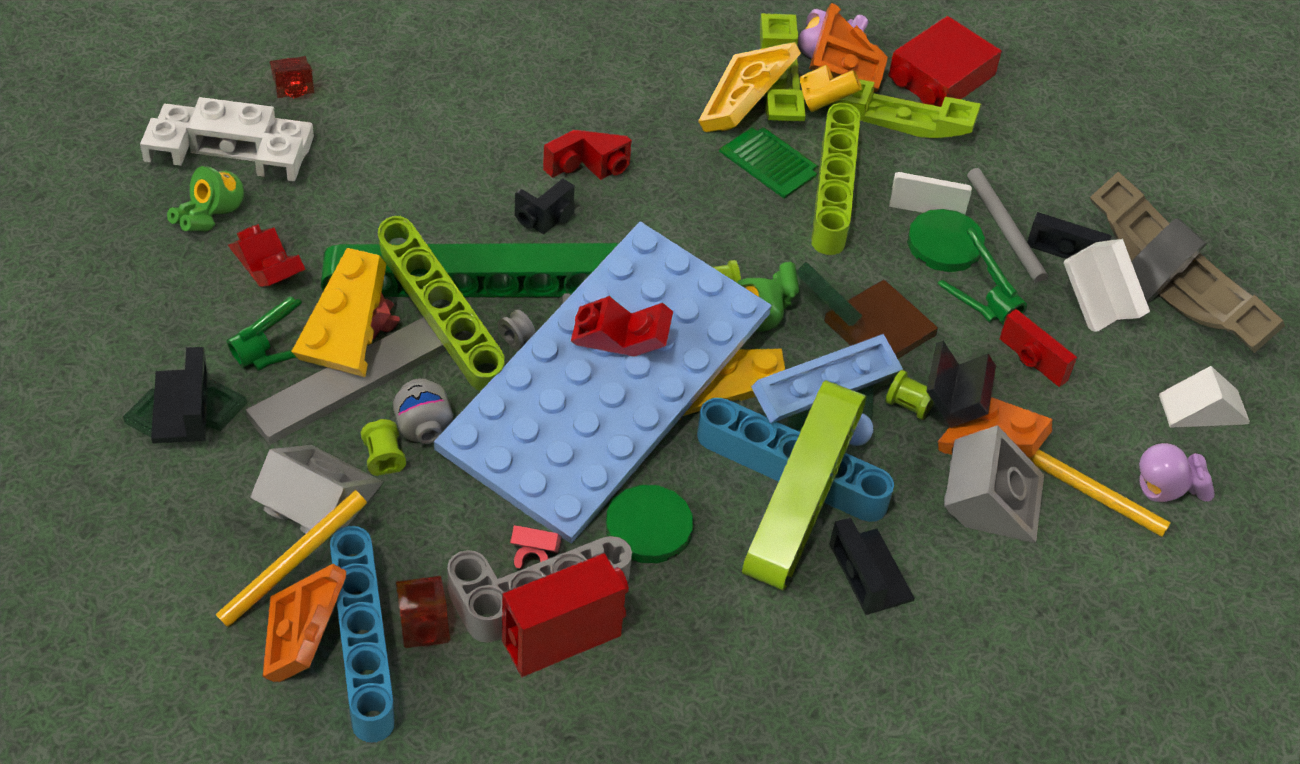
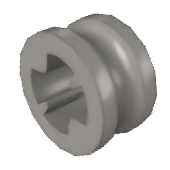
M515 310L511 312L510 318L503 317L498 321L501 337L515 351H519L524 346V342H527L536 333L533 323L521 310Z

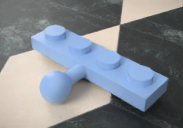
M882 334L761 378L751 388L769 422L774 423L811 409L816 395L825 380L850 390L858 391L896 376L903 368L886 337ZM862 413L849 443L850 445L859 446L870 440L873 434V424L867 415Z

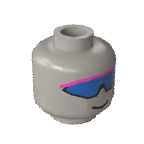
M420 378L411 380L402 386L393 399V410L399 431L406 439L423 444L434 443L438 436L453 422V413L447 393L440 384Z

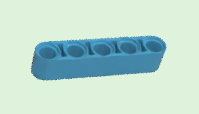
M712 398L703 403L700 409L697 430L700 444L717 454L779 482L800 432L779 422L770 423L767 417L728 399ZM845 453L824 503L858 519L868 522L878 521L887 513L894 482L890 474L883 469Z
M346 526L333 534L330 541L332 564L347 571L346 579L337 598V609L351 726L354 734L359 739L365 742H378L391 734L394 729L395 718L372 541L369 533L363 528ZM354 592H363V593L358 594V595H352V594H351V593H354ZM360 630L369 631L365 634H355V632ZM365 670L375 671L374 673L369 675L359 674L361 671ZM369 711L381 712V714L375 717L364 716Z

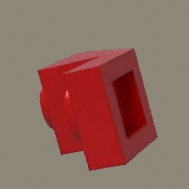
M572 130L544 145L543 170L553 178L563 172L571 173L583 163L600 180L611 174L619 175L630 165L632 140L624 135Z
M259 224L237 232L239 240L228 244L229 248L260 287L270 286L306 270L299 255H286L274 227L261 230Z
M608 296L579 307L575 316L571 342L577 346L635 357L666 346L673 311L664 303H660L630 313Z

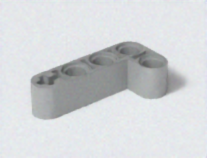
M603 537L497 579L487 559L482 554L470 550L461 551L453 555L448 562V593L468 633L480 642L489 643L502 639V593L602 553L606 554L613 568L619 567L623 571L628 583L632 551L630 545L619 537ZM463 579H474L473 581H463ZM489 613L494 616L484 617L481 614Z

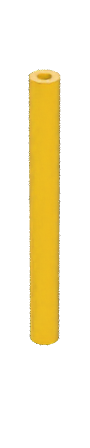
M1040 449L1037 450L1033 457H1028L1039 469L1163 537L1171 522Z
M357 490L353 491L218 611L216 616L227 627H230L367 504V501Z

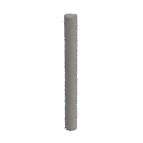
M979 168L969 171L967 174L969 181L1034 283L1047 280V272Z

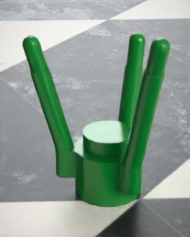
M971 228L967 231V234L987 264V270L997 285L986 296L988 306L981 304L944 280H939L938 285L981 313L989 323L998 318L1004 325L1006 316L1017 309L1023 314L1027 309V303L1008 282L975 230Z
M292 296L288 297L252 325L226 340L229 351L242 368L252 364L259 371L270 364L297 358L291 352L292 350L266 356L265 352L271 349V346L264 332L302 304L300 299L295 300Z

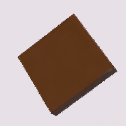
M884 279L827 312L824 320L850 346L884 334L897 359L935 337L938 327Z

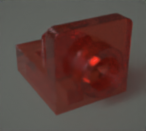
M306 56L270 61V70L277 98H298L304 94L314 93L311 65L307 62Z
M441 576L397 581L396 590L404 647L412 648L449 643L447 604Z

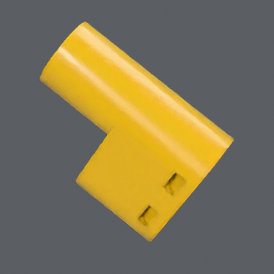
M824 65L800 76L803 96L811 112L862 90L860 80L854 70L833 78L829 67Z

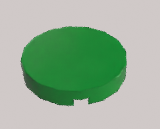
M936 209L928 210L914 219L910 225L907 244L911 254L917 260L919 257L922 261L926 262V266L944 272H957L970 268L973 263L978 262L981 258L967 231L971 228L974 229L983 243L985 242V237L981 227L970 217L958 211Z
M638 485L625 489L612 500L607 510V536L619 537L625 540L630 545L632 551L631 560L639 563L658 564L668 561L669 557L675 556L677 553L679 555L684 551L692 537L693 514L686 501L674 491L659 485Z

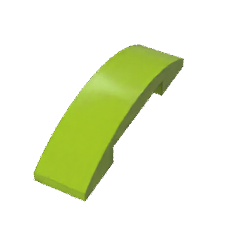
M761 13L760 49L793 42L798 44L796 15ZM797 59L763 96L765 113L768 120L805 121L804 96L802 90H800Z
M859 79L862 86L861 91L832 103V105L837 103L853 105L860 112V121L923 138L953 137L972 133L981 107L980 103L945 97L942 106L939 107L875 94V82Z

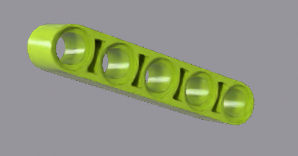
M837 103L829 107L823 133L811 242L815 250L825 255L839 254L844 250L851 221L861 116L856 107L847 103Z
M402 216L386 218L378 228V240L384 261L470 385L476 390L482 391L505 366L502 350L414 225ZM395 238H403L407 240L400 245H392L389 243L392 239ZM416 269H426L429 271L421 277L410 274ZM438 300H447L451 302V304L445 308H436L432 306V304ZM461 331H468L473 334L470 339L465 341L454 338ZM483 363H491L497 367L490 373H482L476 369Z
M827 380L822 383L748 550L742 574L783 591L786 589L787 586L784 585L786 577H792L858 425L866 403V395Z

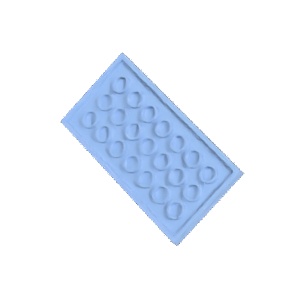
M640 221L511 358L502 371L482 389L434 441V450L552 532L558 533L569 543H572L769 316L772 305ZM608 296L630 313L660 303H664L673 311L666 346L635 357L577 346L572 343L571 338L575 325V316L580 306Z

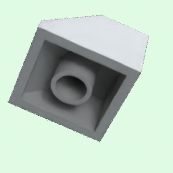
M997 425L955 439L952 459L950 461L947 491L944 496V507L966 528L1034 543L1037 540L1044 474Z
M313 445L269 449L250 498L265 505L263 510L267 514L279 519H291L301 524L300 530L306 534L353 491L357 490L368 502L383 484V481ZM360 510L340 528L348 526Z

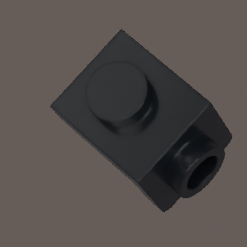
M562 178L539 198L523 189L518 190L515 193L514 216L525 228L533 227L544 235L558 222L565 223L573 215L575 210V185Z

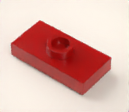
M1015 309L1006 316L999 339L1014 350L1026 366L1035 367L1054 384L1061 387L1069 380L1077 357L1019 310Z

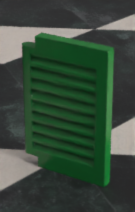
M751 127L719 149L720 153L783 199L817 176L814 170L819 167L764 127L758 131Z

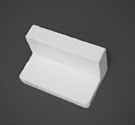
M898 172L894 176L889 206L922 213L928 210L947 209L958 211L965 215L972 187L966 184Z
M1123 239L1096 242L1064 261V266L1085 321L1091 331L1097 332L1116 320L1140 318L1150 312Z

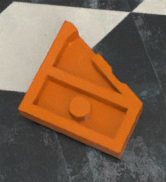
M831 3L827 8L809 69L815 70L827 65L833 78L854 70L859 79L875 82L874 92H877L888 57L877 45H873L868 41L867 35L857 25L853 28L839 14L841 9L836 4Z
M991 397L988 415L952 428L949 427L938 440V450L952 455L955 439L998 425L1027 457H1033L1053 431L1052 419Z
M331 564L270 597L263 667L264 678L272 682H281L310 668L346 579L347 571L335 564Z

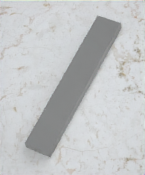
M423 317L367 346L364 359L368 364L366 377L327 367L246 409V415L265 441L271 445L447 350ZM461 331L454 338L465 341L470 339L473 334L468 331Z

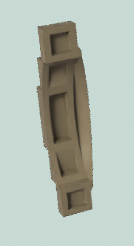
M1119 172L1090 197L1092 204L1107 217L1116 239H1123L1131 262L1170 224L1148 202L1145 195ZM1200 252L1182 273H1176L1159 293L1167 303L1187 318L1210 328L1225 329L1227 332L1231 331L1253 353L1258 351L1285 327L1284 321L1255 294L1252 296L1242 289Z

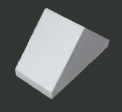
M1212 366L1159 394L1170 428L1243 425L1250 422L1238 390Z

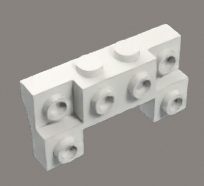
M199 97L195 107L164 104L158 119H150L140 146L144 162H151L156 150L171 152L173 164L181 166L190 145L191 153L255 161L257 176L265 177L269 165L286 167L287 180L295 181L301 163L309 152L314 134L313 124L310 122L275 118L274 107Z

